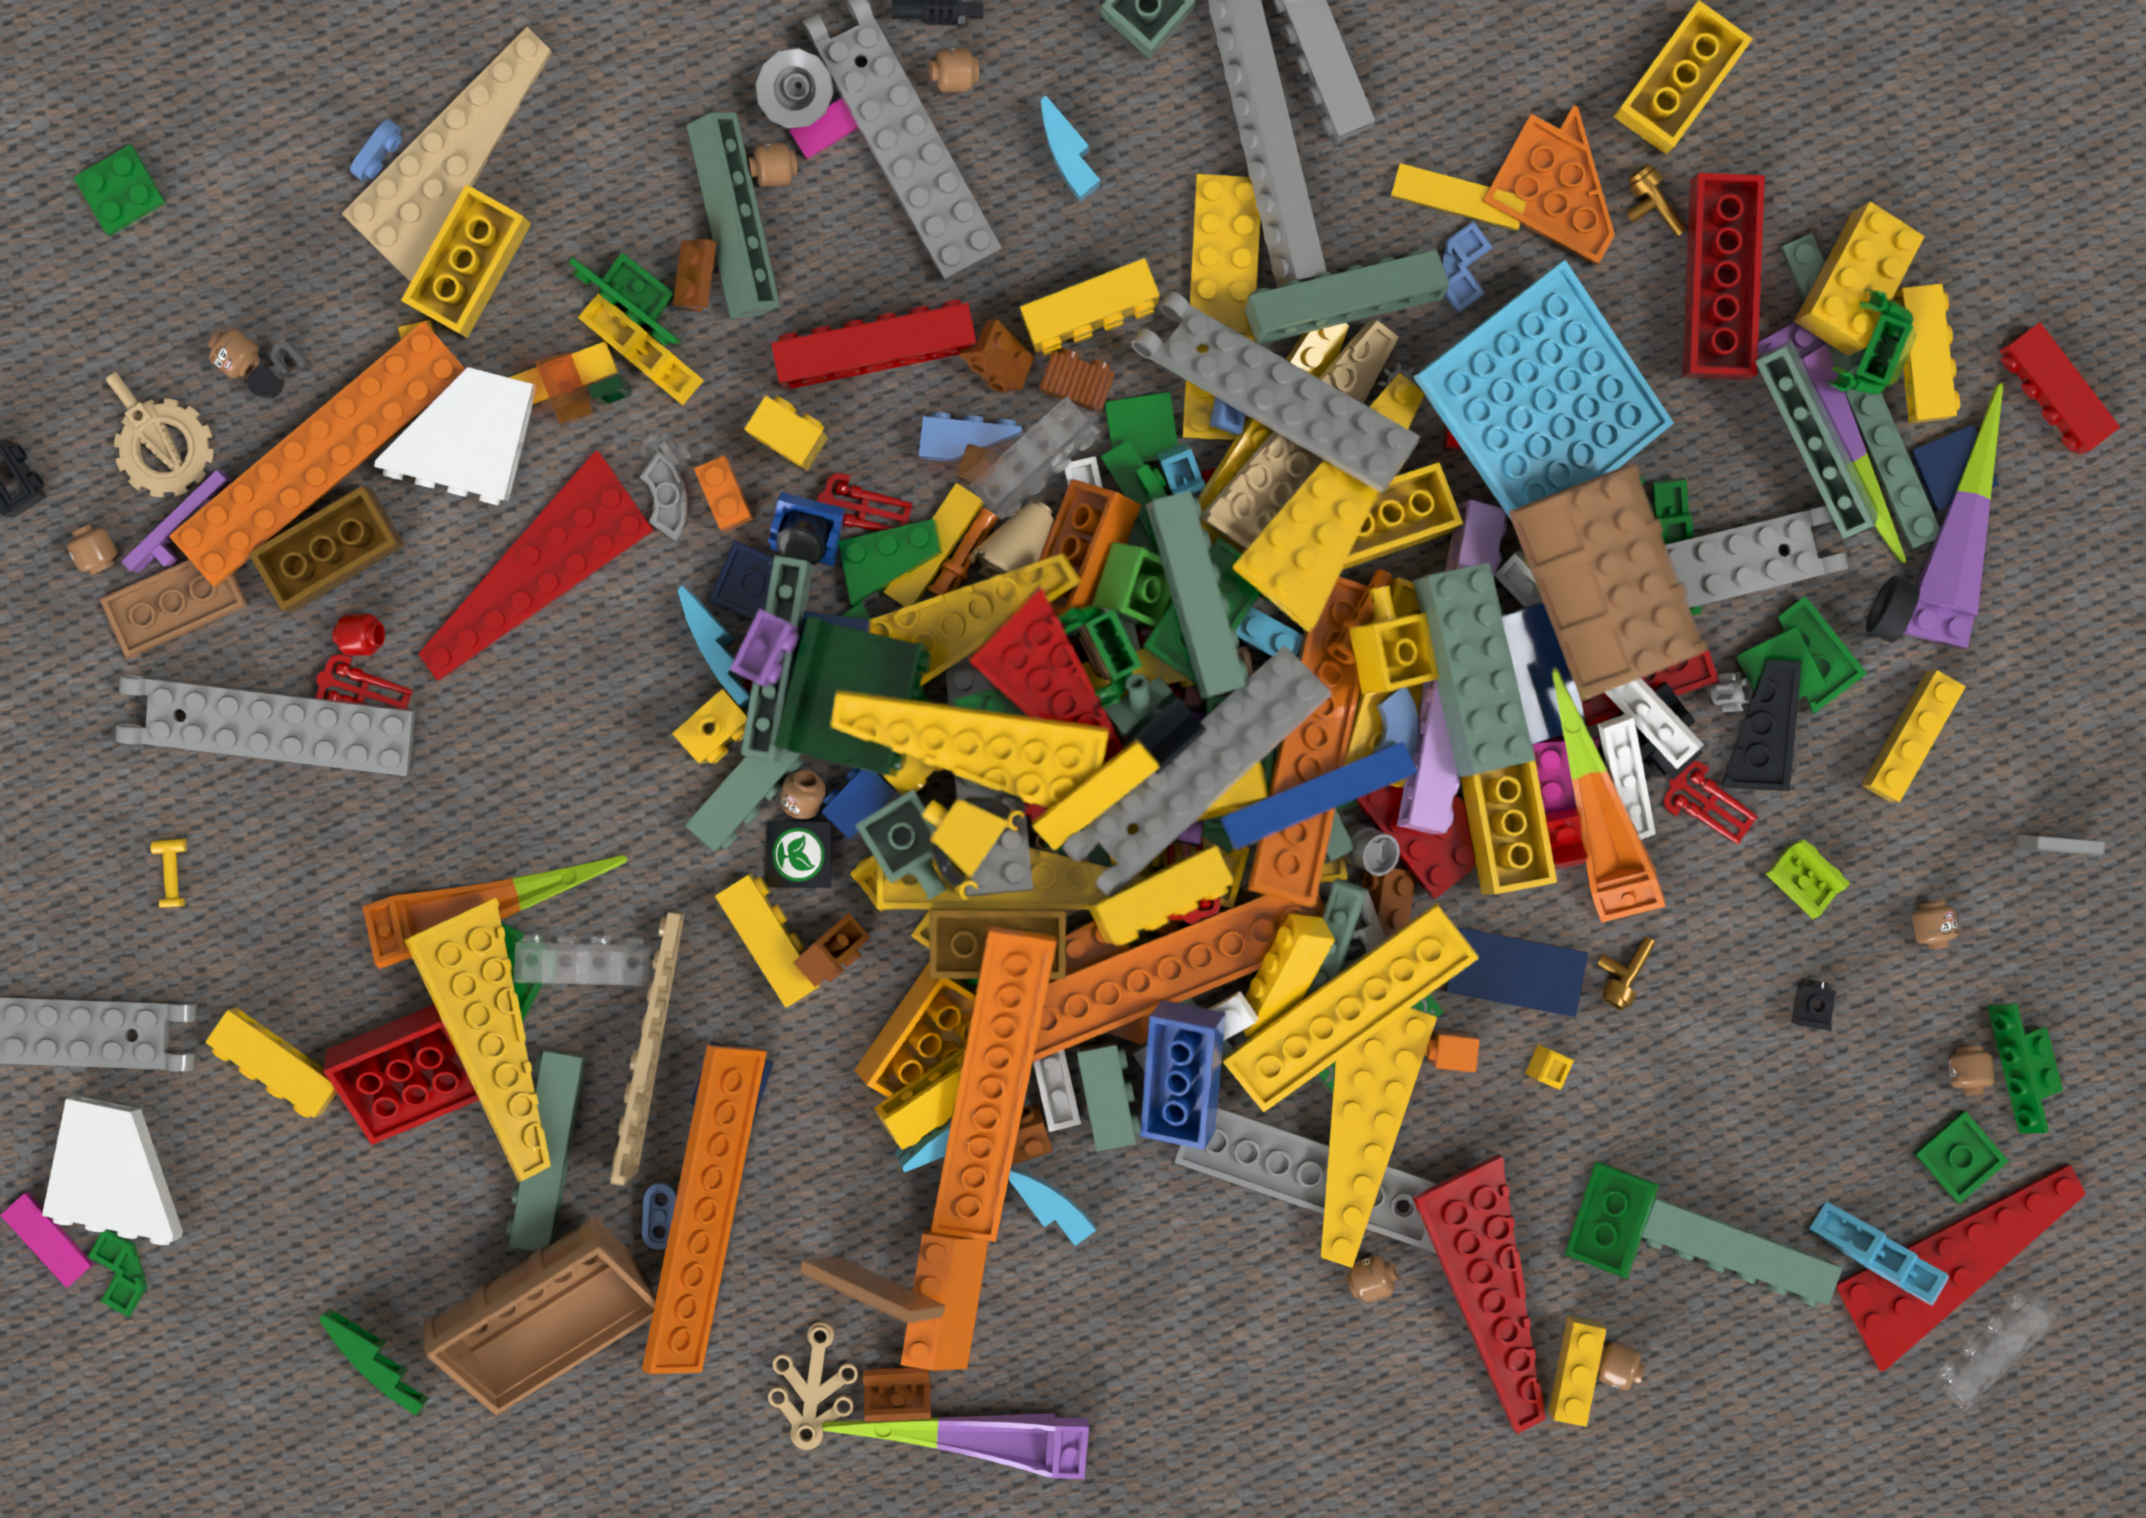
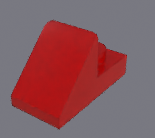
M1577 808L1545 814L1555 870L1581 865L1588 860V854L1582 843L1580 815Z

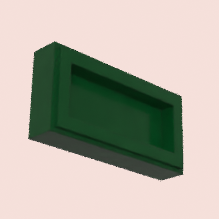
M620 375L587 386L591 397L603 406L630 397L633 394L629 383Z

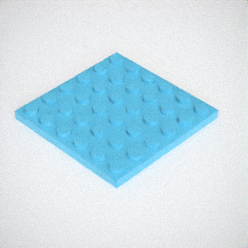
M1566 260L1558 262L1413 376L1510 519L1508 511L1620 468L1674 424Z

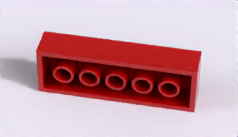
M1697 173L1690 180L1682 378L1748 381L1757 376V364L1755 361L1758 358L1765 175Z
M951 300L942 303V308L929 311L928 306L910 309L909 315L896 317V313H887L877 316L876 322L864 324L863 320H852L843 323L844 328L831 330L830 326H824L810 330L811 335L798 337L797 333L778 336V341L771 343L778 381L785 390L960 355L962 348H972L977 344L969 304H962L961 300Z

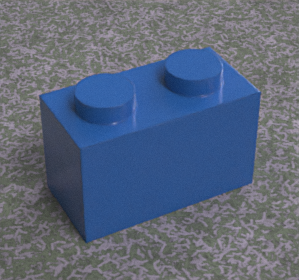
M854 768L845 779L849 783L841 792L835 788L823 801L826 807L822 810V813L849 839H852L859 832L856 827L857 823L879 811L897 792L879 773Z

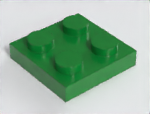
M131 144L73 177L105 233L109 236L166 204L165 199L134 146Z

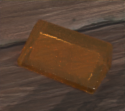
M570 352L536 361L556 417L561 425L564 426L594 414Z
M968 443L958 470V476L981 488L1001 471L1008 461L989 449Z

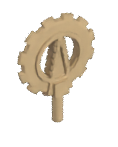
M117 372L109 375L105 380L128 410L124 413L126 416L121 421L125 425L121 435L116 433L114 447L119 448L120 458L115 460L120 472H127L131 477L128 483L140 491L142 487L151 490L150 496L165 498V493L174 492L176 497L188 493V486L194 482L200 484L207 476V473L204 472L207 462L213 463L214 449H209L208 440L213 438L209 425L203 426L197 419L201 414L191 406H188L187 409L179 407V401L164 399V404H154L153 400L144 403L138 402ZM165 424L177 427L184 434L188 448L184 462ZM141 443L151 450L172 471L158 472L150 468L141 455Z

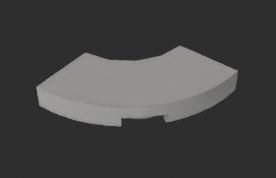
M657 450L640 475V478L649 486L654 498V511L649 523L675 541H678L687 520V490L676 466L666 455Z

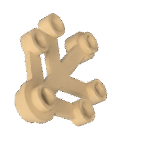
M822 1320L814 1322L807 1333L808 1341L812 1345L807 1382L793 1365L794 1361L791 1355L780 1353L773 1361L774 1371L777 1374L784 1375L804 1401L803 1415L788 1399L789 1392L784 1386L778 1385L773 1387L768 1395L769 1403L773 1407L780 1408L792 1424L790 1431L792 1442L803 1450L814 1449L820 1444L823 1438L822 1423L834 1422L840 1416L846 1417L852 1413L854 1408L853 1399L849 1395H840L836 1398L834 1406L816 1417L818 1404L844 1384L855 1382L859 1374L858 1367L854 1363L846 1362L841 1365L835 1375L821 1384L825 1349L834 1339L832 1325ZM819 1330L824 1331L826 1339L818 1341L814 1333ZM782 1358L786 1359L789 1362V1367L781 1369L778 1367L777 1361ZM845 1368H851L855 1375L852 1378H846L843 1376L842 1371ZM780 1391L784 1394L785 1399L781 1402L775 1401L773 1393ZM840 1401H847L850 1408L847 1411L840 1410L838 1407ZM810 1429L813 1436L810 1439H805L801 1436V1430Z

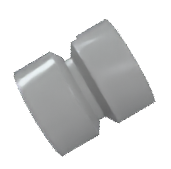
M1357 823L1346 829L1355 849L1341 856L1345 862L1376 876L1388 874L1394 869L1400 855L1399 845L1395 838L1366 824Z

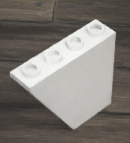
M467 367L375 460L374 467L383 469V476L402 480L403 474L416 477L414 484L429 488H434L435 483L448 486L447 492L467 497L468 491L481 494L479 501L499 505L500 500L509 501L537 385Z
M78 1095L65 1100L42 1216L53 1218V1223L59 1225H73V1222L85 1224L86 1230L94 1232H105L106 1229L118 1231L117 1235L123 1238L136 1239L138 1236L150 1238L149 1242L157 1245H170V1242H174L182 1237L183 1230L141 1108Z

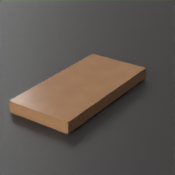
M189 559L99 599L126 659H131L248 607V603L234 573L217 587H213Z
M838 1256L806 1260L802 1262L800 1268L802 1275L907 1324L940 1318L945 1310L946 1305Z

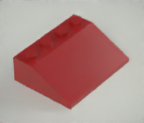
M435 1004L327 1049L323 1071L371 1145L479 1101L478 1095Z

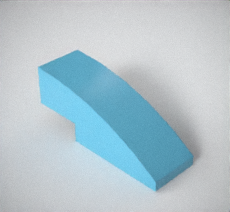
M1044 96L1041 99V109L1049 149L1067 186L1078 201L1081 202L1100 186V179L1082 159L1089 152V145L1049 98Z
M1185 442L1156 454L1171 495L1191 490L1192 497L1198 498L1206 485L1188 443Z
M1011 1166L1010 1182L1044 1228L1056 1220L1074 1246L1096 1231V1225L1066 1194L1039 1177Z

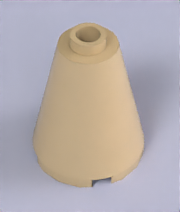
M1037 501L1035 504L1028 502L972 551L969 556L971 563L974 565L978 561L983 566L979 572L987 579L1038 562L1054 524V519L1051 516L1052 510L1042 502Z

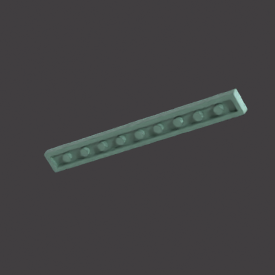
M1813 233L1780 247L1803 303L1825 264ZM1827 343L1835 366L1853 375L1856 374L1864 356L1863 349L1847 356ZM1851 389L1844 391L1859 433L1909 548L1914 549L1935 540L1940 527L1882 393L1873 395Z

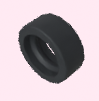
M1897 576L1889 578L1878 593L1869 613L1866 631L1887 642L1892 643L1896 641L1908 626L1915 612L1920 596V587Z

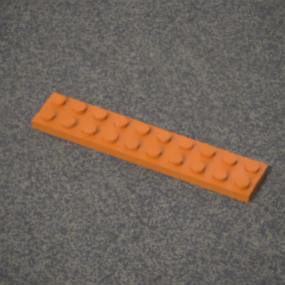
M423 321L170 534L169 537L213 587H217L250 559L249 552L279 535L421 415L465 370V367Z
M1338 576L1316 625L1309 633L1304 629L1298 659L1330 690L1332 695L1280 742L1268 794L1269 798L1344 766L1361 686L1356 661L1353 664L1342 663L1329 654L1328 647L1338 638L1341 632V623L1351 617L1364 591L1368 587L1367 585ZM1335 808L1258 840L1248 889L1303 906H1315Z
M1319 892L1316 904L1313 907L1303 906L1265 894L1215 914L1212 917L1200 920L1195 924L1188 925L1067 974L1065 979H1055L1048 982L1032 1062L1152 1014L1161 1000L1179 1003L1259 970L1265 955L1269 952L1277 937L1278 930L1284 924L1288 914L1323 917L1325 907Z
M991 926L988 928L931 1221V1233L996 1242L1057 942L1055 936Z
M707 1045L642 1365V1371L648 1374L702 1373L767 1051L760 1048Z

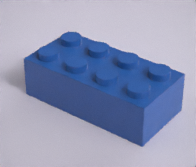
M1161 1000L1152 1012L1149 1020L1141 1137L1202 1150L1206 1148L1215 1133L1226 1013Z

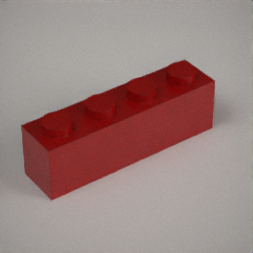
M2041 322L2030 326L1999 350L2003 355L2001 361L2004 367L2011 373L2016 372L2023 381L2021 387L2024 393L2030 399H2036L2043 408L2041 410L2043 418L2050 425L2058 427L2063 434L2061 437L2063 444L2071 452L2076 451L2078 455L2089 452L2121 428Z

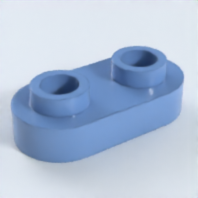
M390 119L382 122L354 159L350 172L361 181H365L368 178L374 179L383 167L381 161L387 152L392 153L399 147L402 141V136H400L401 127Z
M658 1182L650 1186L645 1192L643 1199L642 1238L648 1247L655 1250H662L667 1246L677 1197L675 1188L666 1182ZM658 1193H664L667 1196L666 1204H659L656 1201ZM656 1226L665 1228L666 1235L664 1237L655 1235L654 1228Z

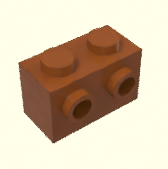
M848 913L793 963L814 987L819 985L825 978L831 983L845 970L841 966L842 963L848 967L862 955L857 949L871 937Z

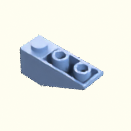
M931 412V417L923 416L919 457L926 460L955 462L1021 436L1022 426H1016V421L1010 419H997L996 424L984 423V418L980 416L964 415V420L950 419L951 414Z

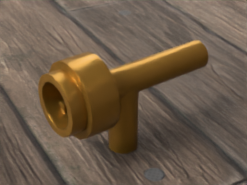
M1650 163L1635 171L1627 179L1630 183L1628 187L1635 197L1645 193L1647 198L1627 211L1626 214L1634 223L1656 208L1675 237H1678L1687 229L1657 187V184L1662 181L1663 176L1657 167L1652 168Z
M1644 937L1627 967L1604 954L1601 956L1597 966L1620 978L1619 981L1610 978L1606 981L1602 988L1603 995L1601 997L1604 1002L1620 1011H1625L1626 1007H1631L1637 994L1630 987L1656 945L1654 940Z

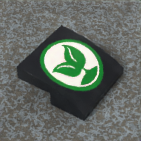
M767 821V887L832 888L831 821Z

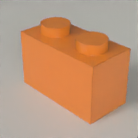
M721 456L694 468L721 531L727 532L754 520L731 463L726 456Z
M1433 1029L1424 1056H1427L1428 1062L1437 1069L1476 1073L1480 1039L1471 1033Z

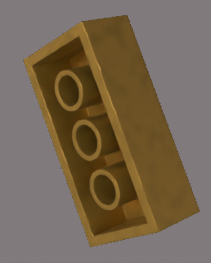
M361 486L248 554L280 609L293 613L406 545L373 489Z
M930 909V978L979 979L988 928L991 926L1055 936L1057 942L1049 979H1065L1066 911L1064 909Z

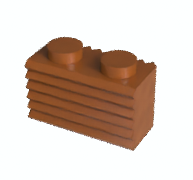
M1061 348L1060 353L1052 351L1039 387V392L1102 413L1115 377V372L1109 371L1111 366L1092 359L1091 364L1079 360L1080 355L1065 348Z

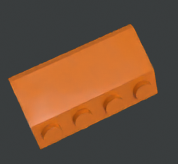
M1071 479L1039 561L1064 554L1081 580V583L1050 602L1057 616L1072 607L1079 609L1093 604L1112 543H1127L1141 504L1115 491Z
M924 1228L913 1291L946 1306L943 1316L940 1318L907 1324L900 1365L933 1371L967 1369L989 1241L931 1233V1229Z

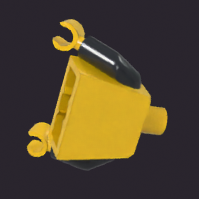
M969 796L963 801L958 799L950 811L932 800L922 815L924 819L937 827L930 841L933 843L931 853L939 872L953 886L955 893L964 900L968 899L963 893L967 885H971L975 890L978 889V885L970 878L1005 828L1016 831L1019 829L1012 824V819L1015 815L1024 818L1022 811L1011 809L992 797Z

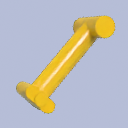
M185 838L151 841L152 854L163 853L165 899L159 900L160 908L185 906V899L179 898L176 852L187 851Z

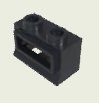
M2 439L0 440V455L3 456L24 493L12 499L5 485L0 480V513L2 516L14 518L47 497L42 491L45 487L42 478L36 471H30L25 463L28 456L24 449L17 442L13 443L12 441Z

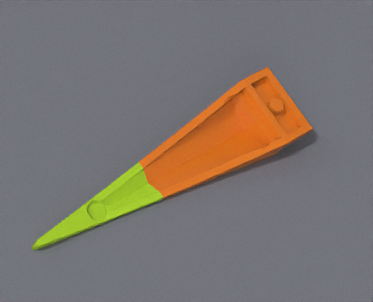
M1554 667L1552 675L1575 801L1580 815L1582 842L1588 854L1586 866L1590 890L1600 921L1602 923L1666 907L1656 868L1558 669Z
M621 855L512 879L442 890L393 895L365 905L362 908L374 963L381 969L412 958L404 941L405 939L493 898L498 900L500 920L618 867L626 863L628 858Z

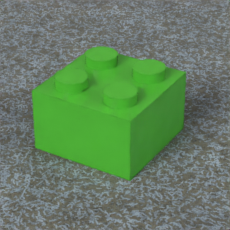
M1113 542L1092 605L1106 612L1114 609L1117 616L1134 625L1155 629L1173 602L1161 557L1142 547Z

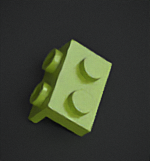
M1800 839L1787 846L1766 872V875L1812 919L1819 917L1835 895L1845 890L1850 884L1836 867L1826 861L1818 853V850L1804 839Z

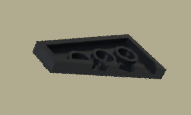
M1765 659L1721 784L1723 788L1790 791L1802 665L1800 659Z

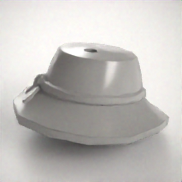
M800 48L778 51L763 64L756 81L758 104L771 122L789 129L811 126L826 114L833 96L831 72L818 56ZM797 82L802 84L801 88L796 87Z

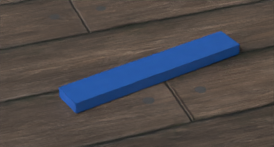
M1403 741L1224 816L1221 821L1234 849L1237 850L1412 776L1418 771Z

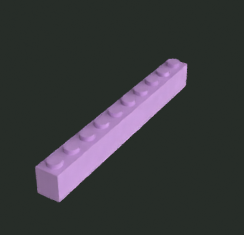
M1468 500L1457 505L1463 524L1452 532L1445 572L1490 563L1494 580L1495 571L1501 562V552H1499L1501 539L1507 530L1506 512L1503 508ZM1435 679L1423 684L1418 710V739L1412 756V761L1418 772L1407 777L1405 780L1397 826L1433 835L1447 833V829L1453 820V810L1451 809L1453 796L1459 788L1458 773Z

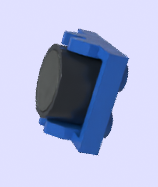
M780 492L770 528L771 534L768 543H771L770 549L779 551L781 556L785 558L808 561L812 565L819 562L834 566L845 509Z

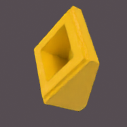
M1538 1044L1525 1074L1561 1090L1574 1060Z

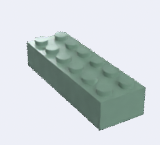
M1490 563L1429 575L1414 580L1413 584L1420 613L1427 614L1439 675L1436 683L1458 777L1480 774L1534 761L1535 756Z

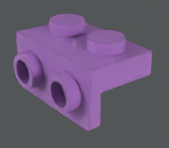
M759 609L730 670L766 688L769 687L770 683L775 684L784 668L780 663L785 653H791L797 643L799 635L795 634L798 627Z

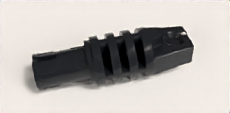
M892 0V19H922V23L926 25H966V18L983 19L984 4L980 2H967V0Z

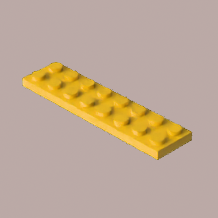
M1197 174L1189 305L1254 341V336L1244 310L1249 295L1257 290L1260 215L1256 207V198L1251 179L1244 176ZM1199 345L1196 350L1199 353H1206L1209 348L1206 345ZM1185 380L1182 439L1234 441L1237 435L1210 426L1215 396ZM1246 415L1244 424L1249 418L1248 415Z
M1436 903L1223 1058V1063L1261 1110L1265 1112L1476 961L1478 954Z

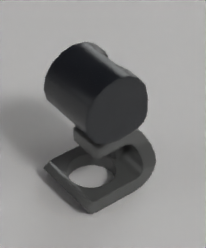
M278 342L274 344L270 354L273 365H259L248 377V387L256 396L273 399L282 392V375H288L291 372L285 362V356L288 353L298 363L300 369L310 372L312 364L296 346L286 342Z

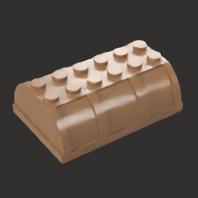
M1632 463L1508 511L1581 701L1694 657L1708 649L1706 640L1700 637L1685 596L1688 594L1684 583L1678 580L1661 536L1663 529L1659 518H1654L1638 475L1641 474L1639 466H1633Z
M592 1216L582 1222L581 1226L557 1240L552 1245L544 1246L535 1251L526 1261L494 1281L486 1282L479 1286L470 1296L443 1313H436L426 1319L423 1324L425 1340L423 1349L425 1356L491 1412L498 1415L652 1319L656 1295L629 1249L597 1217Z

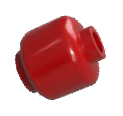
M348 613L343 615L338 620L337 625L334 626L332 638L339 650L347 656H370L375 654L384 644L385 629L377 617L370 613Z

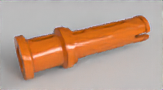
M981 507L980 512L951 560L943 561L941 565L943 570L935 583L928 586L927 590L935 596H940L957 590L963 580L967 581L969 578L967 570L971 565L969 556L988 537L994 525L1000 519L996 514Z
M1380 569L1374 572L1353 614L1341 623V632L1338 638L1328 647L1329 654L1336 660L1345 664H1353L1355 662L1349 628L1371 623L1374 612L1368 590L1389 585L1391 587L1394 583V578H1392L1390 573Z

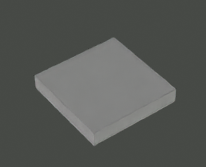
M2017 835L2016 846L2025 849L2102 855L2104 854L2105 842Z

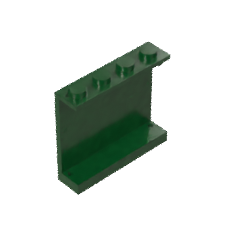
M808 616L774 746L782 750L896 778L898 770L901 771L904 768L907 753H898L884 744L871 739L867 741L832 727L836 691L840 690L921 702L924 690L923 686L920 685L923 672L927 673L929 671L932 661L931 653H929L930 647L922 642L915 644L827 623L821 618Z

